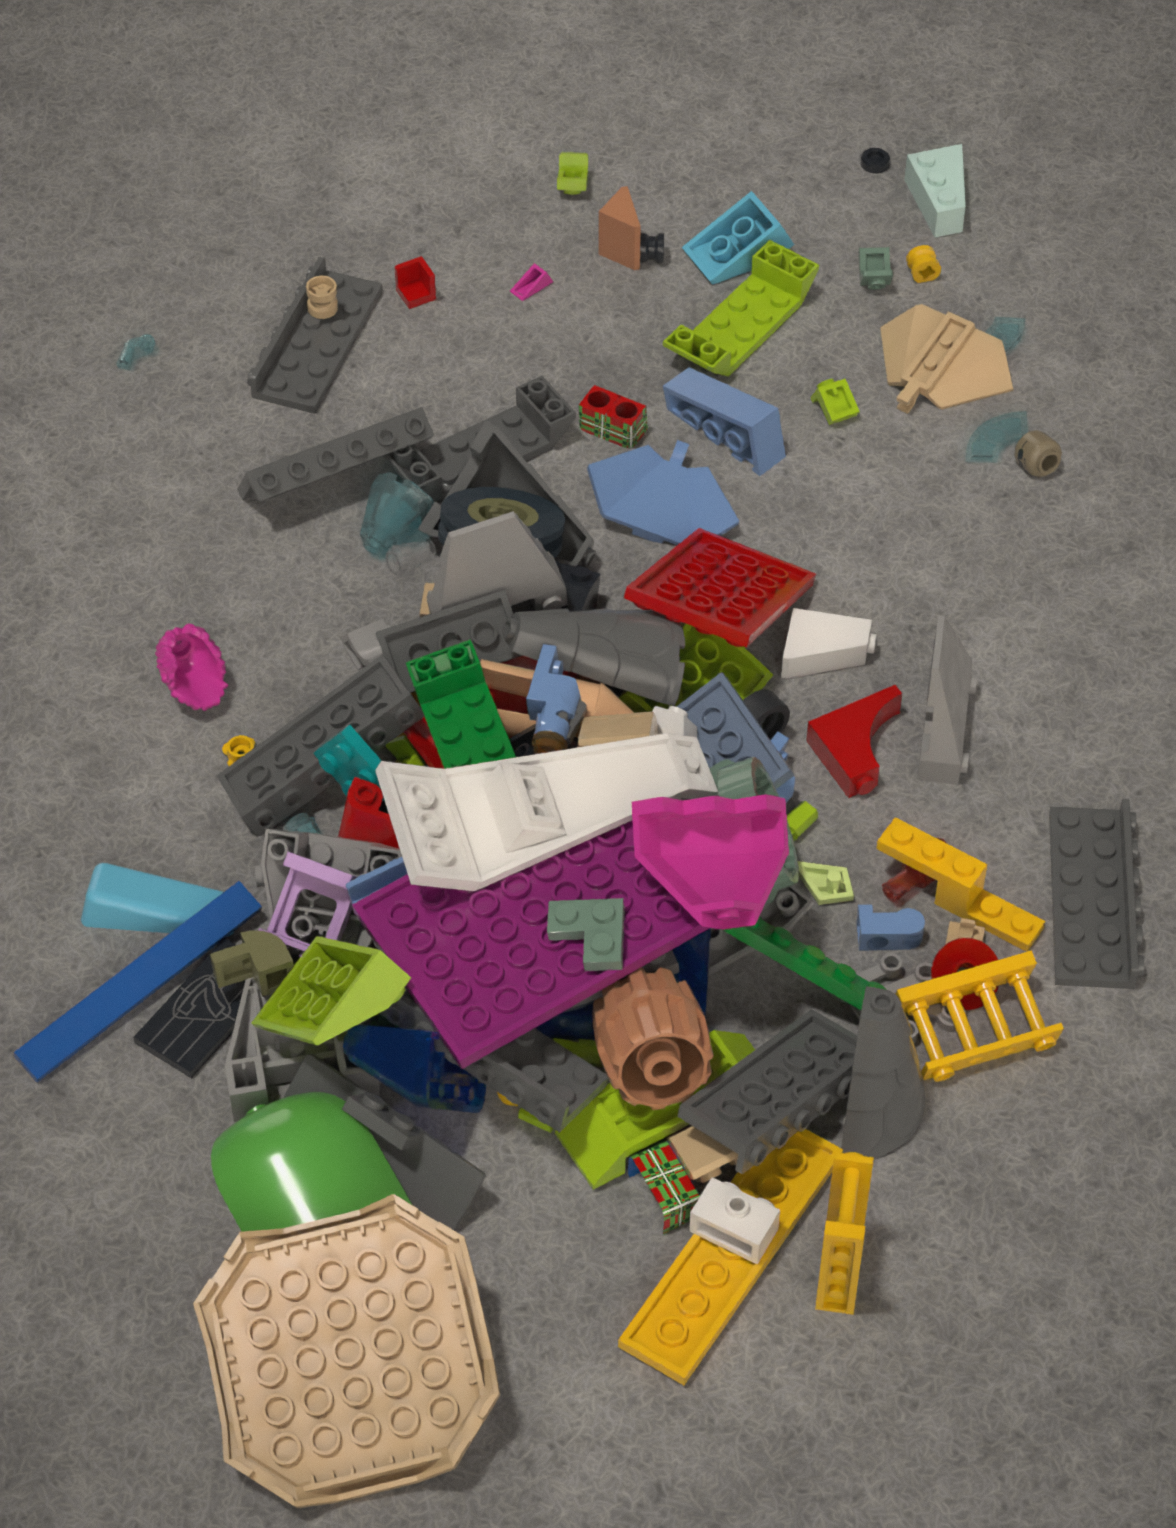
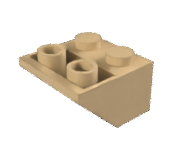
M692 1125L665 1138L671 1145L689 1178L692 1180L696 1179L697 1182L701 1181L704 1183L712 1177L714 1178L722 1174L720 1166L728 1162L730 1165L735 1164L736 1166L738 1154Z

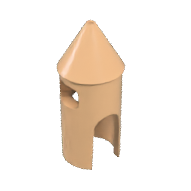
M481 659L480 664L488 688L527 697L535 670ZM576 679L581 700L587 705V712L584 717L634 713L602 682L596 684ZM497 709L509 739L536 724L535 720H530L529 714ZM582 722L580 723L577 729V733L575 735V737L579 738Z

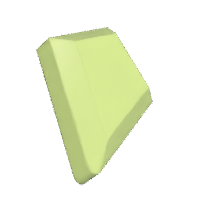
M798 861V875L819 905L854 900L847 868Z

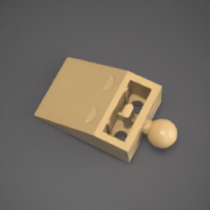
M654 712L584 717L578 745L579 747L658 735L657 718Z

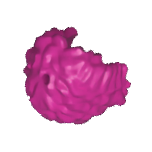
M191 623L186 624L183 628L175 627L172 630H167L156 645L157 651L155 655L157 656L156 667L159 669L161 681L168 686L171 691L170 695L178 698L179 703L186 704L193 710L202 709L206 711L213 706H218L220 704V697H223L225 694L224 689L228 687V684L223 681L226 674L225 661L221 658L220 648L215 645L213 639H210L209 634L204 628L194 626Z

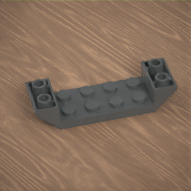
M540 376L516 387V406L486 420L499 427L525 461H529L553 449L575 420L576 412L543 376ZM486 420L422 450L412 445L383 457L414 494L442 502L472 456L469 447Z

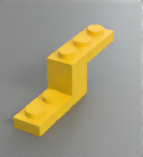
M896 817L877 840V850L938 881L934 902L937 906L961 918L975 920L976 926L985 927L987 932L1028 952L1044 929L1046 921L984 890L988 864Z

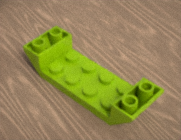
M769 240L752 256L751 275L693 330L682 324L679 325L663 341V346L712 373L729 377L802 305L819 270V264Z
M719 1030L709 1032L713 1050V1058L710 1060L712 1072L707 1083L701 1084L694 1094L755 1051V1048L744 1034ZM608 1083L560 1133L555 1130V1135L594 1190L625 1174L626 1157L690 1124L678 1117L679 1107L682 1102L665 1106V1109L652 1110L650 1106L641 1104L633 1106L623 1100L619 1090L614 1089L611 1083Z

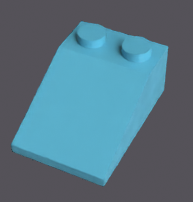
M751 191L687 242L682 249L710 283L714 285L752 271V256L769 240L787 249H790L795 244L778 220Z

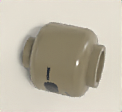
M1035 430L1021 437L1015 447L1014 456L1016 462L1028 473L1036 477H1043L1058 468L1062 451L1060 445L1049 435Z

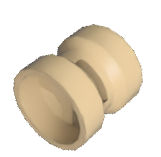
M322 275L311 278L306 284L309 314L318 319L334 316L338 310L336 282L331 277Z

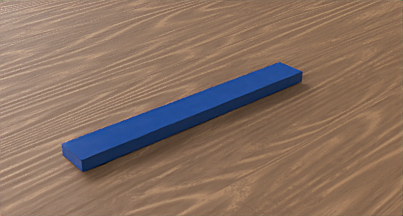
M240 881L236 882L14 1052V1057L36 1082H39L259 913L262 906Z

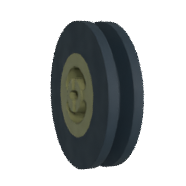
M501 487L469 488L449 495L442 502L438 537L444 546L449 532L514 511L530 529L532 536L535 539L538 538L543 548L547 552L549 551L555 558L559 555L562 548L565 517L555 504L529 492Z

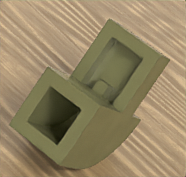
M265 931L240 933L242 944L210 954L214 978L218 988L254 977L262 997L273 994L294 967L293 960L285 943L278 936Z

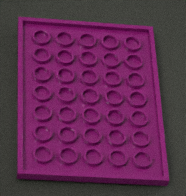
M633 821L622 824L477 891L411 885L409 876L406 874L352 904L354 913L378 948L411 977L405 986L461 1069L709 929L708 927H702L635 858ZM623 898L625 905L623 970L585 971L583 965L584 939H548L549 901Z

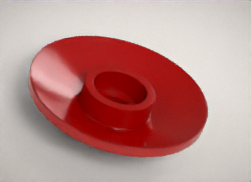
M958 938L946 943L935 955L931 967V979L956 973L960 967L969 969L997 961L998 958L994 951L984 942L973 938ZM996 986V989L994 990V993H995V994H996V992H997L999 986ZM975 993L962 996L963 998L960 1000L965 1010L984 1006L981 997L976 996Z

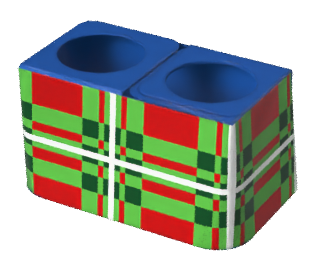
M666 1141L629 1157V1177L641 1173L662 1209L664 1216L663 1235L689 1222L690 1212L700 1195L669 1142Z

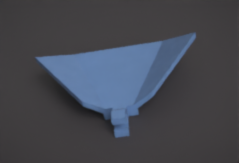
M677 440L670 461L664 460L649 445L589 464L587 467L602 517L632 528L633 535L649 541L663 543L664 540L678 545L698 528L721 536L739 523V519L708 467L686 468L682 466L689 444Z

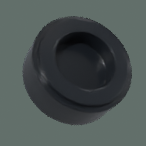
M869 148L861 154L860 165L865 171L877 174L889 168L890 156L885 150Z

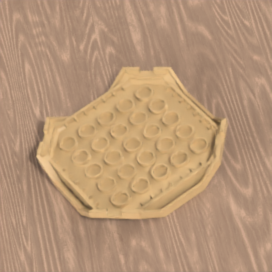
M395 1194L359 1210L287 1228L239 1232L224 1255L225 1260L213 1278H209L193 1303L205 1342L222 1429L224 1462L296 1508L332 1504L420 1483L456 1469L501 1395L479 1289L465 1237L441 1222L430 1218Z

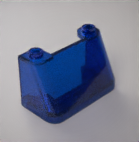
M356 1025L348 1029V1033L343 1041V1050L348 1055L350 1062L418 1108L479 1113L483 1108L487 1084L481 1083L476 1077L448 1061L445 1057V1052L435 1050L434 1039L439 1040L440 1032Z

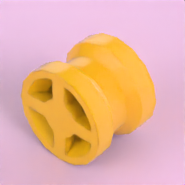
M920 245L908 252L906 262L911 269L914 281L917 283L933 281L940 275L941 266L936 259V254L932 247Z

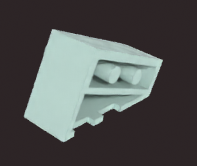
M962 144L908 154L904 180L934 238L962 232L966 207Z

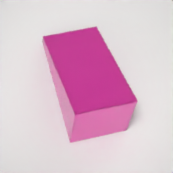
M534 263L510 292L521 301H524L554 281L547 272Z

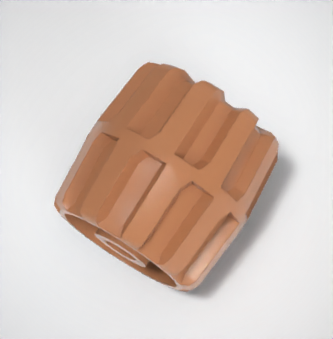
M640 967L628 974L627 978L619 979L602 989L603 997L594 1001L592 1010L595 1042L607 1077L612 1087L619 1090L623 1100L633 1106L641 1104L650 1106L652 1110L665 1109V1106L685 1102L694 1095V1092L701 1084L707 1083L712 1072L710 1060L713 1058L710 1034L704 1013L686 981L677 983L672 971L660 967L655 973H647Z

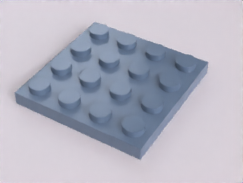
M722 672L677 706L688 713L687 718L697 726V739L709 768L725 759L737 763L751 757H756L765 767L776 789L795 775L731 682Z

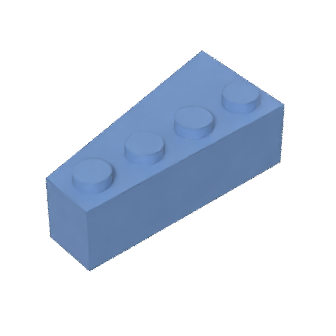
M690 367L663 385L667 410L695 430L703 428L705 435L717 446L723 443L734 451L731 454L732 457L739 462L747 460L754 465L752 471L757 475L761 476L786 457L780 414L777 407Z

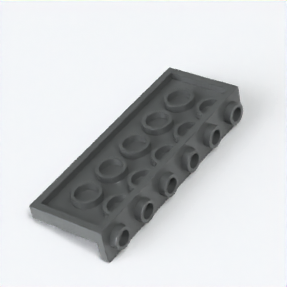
M318 257L314 266L309 267L303 285L297 288L291 306L286 307L279 327L276 326L274 328L270 343L262 349L258 364L255 368H251L248 374L247 383L248 386H251L252 398L315 414L383 291L382 283L326 270L325 258ZM320 275L331 277L337 285L336 298L338 310L334 316L326 319H318L311 316L307 309L306 284L311 278Z
M423 407L247 471L237 490L242 500L251 497L252 501L262 502L431 439L434 433Z
M382 654L219 773L217 777L241 818L257 836L265 834L266 829H272L336 782L331 774L322 769L318 759L313 754L326 741L348 725H351L375 753L422 719L424 714L419 704Z
M1122 799L1120 810L1050 806L1049 828L1055 985L1135 989L1137 977H1143L1144 955H1138V947L1142 946L1143 928L1142 926H1136V918H1140L1141 897H1135L1134 890L1139 887L1140 875L1139 868H1133V861L1137 860L1138 841L1132 840L1131 835L1136 830V812H1130L1129 799Z
M405 987V992L400 1000L380 1014L392 1024L399 1026L417 1038L419 1042L428 1045L446 1057L448 1061L459 1066ZM535 1028L463 1068L481 1083L487 1084L505 1096L510 1102L517 1104L534 1115L540 1122L549 1125L559 1133L608 1083V1077L605 1073Z
M811 1009L683 1102L679 1107L678 1117L736 1152L738 1159L735 1170L744 1174L754 1165L759 1166L773 1150L782 1148L795 1133L804 1131L817 1116L826 1114L839 1099H845L849 1096L857 1035Z

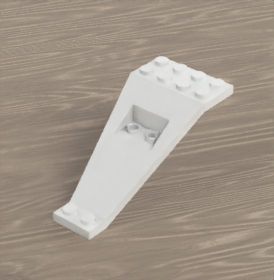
M669 733L447 769L381 761L375 770L411 885L477 891L632 821V801L657 797L695 799L716 796L719 793L697 737Z

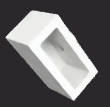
M712 1177L690 1212L689 1232L758 1264L778 1231L780 1209L775 1208L770 1201L764 1198H755L742 1192L733 1183L721 1182Z

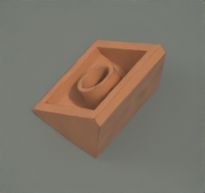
M628 186L621 187L599 210V255L630 269L639 270L641 226Z

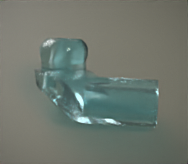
M143 334L141 337L128 340L120 353L116 366L119 369L130 370L135 359L152 353L156 344L154 337L150 334Z

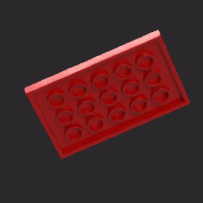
M698 528L626 587L624 599L634 602L633 604L640 609L654 610L664 614V617L670 621L684 622L694 626L695 630L702 634H714L724 638L732 646L747 648L813 586L816 573Z

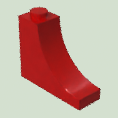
M896 684L808 721L807 743L848 798L856 794H868L878 785L880 766L872 753L870 742L882 724L900 713L902 692Z

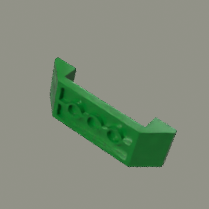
M471 639L405 662L444 769L516 758L485 681L482 667Z

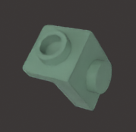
M889 247L859 248L860 286L868 285L869 289L879 290L885 288L886 285H890L893 270L890 269Z

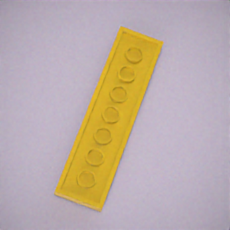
M805 1129L791 1136L782 1148H776L769 1153L759 1166L754 1165L744 1174L737 1172L730 1183H733L742 1192L752 1197L764 1198L770 1201L775 1208L780 1209L778 1231L759 1263L755 1264L693 1234L618 1339V1347L684 1386L832 1173L834 1153H843V1149Z

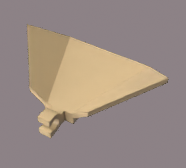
M919 304L880 327L887 382L890 386H904V389L897 396V402H899L897 409L907 414L914 407L919 394L928 398L939 409H945L1013 391L1002 340L976 329L975 323L949 311L945 315L928 306Z

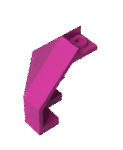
M765 794L730 799L714 795L689 800L657 797L631 802L635 858L702 927L730 929L756 924L789 854L785 798Z

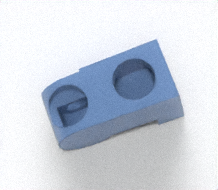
M858 905L856 925L859 951L909 950L918 947L923 939L924 916L919 911L911 908L902 909L898 912L873 913L872 905Z

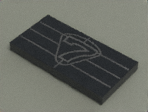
M224 938L211 953L236 946V944ZM209 954L133 1037L134 1043L192 1079L233 1033L245 980L218 988Z

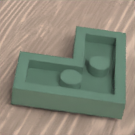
M623 898L549 901L548 939H584L583 965L585 971L623 970L625 915Z

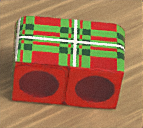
M594 385L579 403V428L586 433L621 447L632 448L649 428L647 406Z

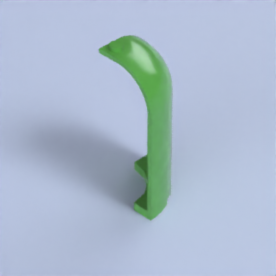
M301 1093L276 1100L267 1105L260 1104L246 1113V1116L223 1131L216 1138L212 1147L211 1165L214 1179L241 1232L282 1229L359 1210L392 1194H395L411 1205L412 1203L369 1128L342 1110L346 1101L329 1093Z

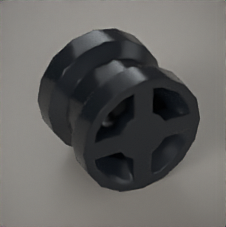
M640 233L641 263H646L648 260L663 263L664 233H658L656 236Z

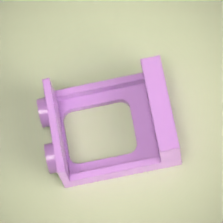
M287 852L283 865L290 868L268 930L259 928L258 931H265L278 936L285 943L287 949L289 946L300 949L299 957H301L310 944L290 937L287 933V927L301 891L308 889L336 901L337 907L325 938L341 941L353 909L345 885L357 877L300 855Z

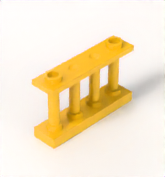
M1032 950L897 989L895 994L900 999L905 1013L913 1016L930 1059L929 1062L925 1063L921 1071L923 1080L933 1078L935 1082H940L954 1076V1071L1030 1048H1035L1037 1052L1056 1045V1041L1064 1030L1062 1023L1045 1026L1027 982L1037 964ZM1006 983L1009 986H1014L1031 1028L1030 1032L1014 1037L1011 1035L994 993L996 986ZM975 993L976 996L981 997L998 1039L997 1042L978 1047L960 1002L963 998L962 996ZM942 1003L943 1006H947L963 1046V1052L944 1057L926 1011L930 1005Z
M857 1152L834 1153L816 1310L854 1315L874 1157L863 1156Z

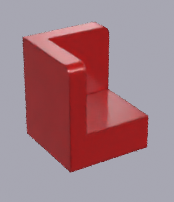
M422 256L400 263L394 267L396 291L409 309L436 300L435 274Z

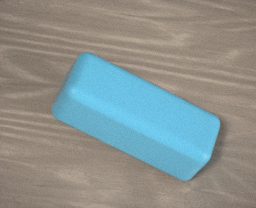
M100 863L95 866L90 879L81 922L84 926L93 928L171 933L221 895L223 891L108 863Z

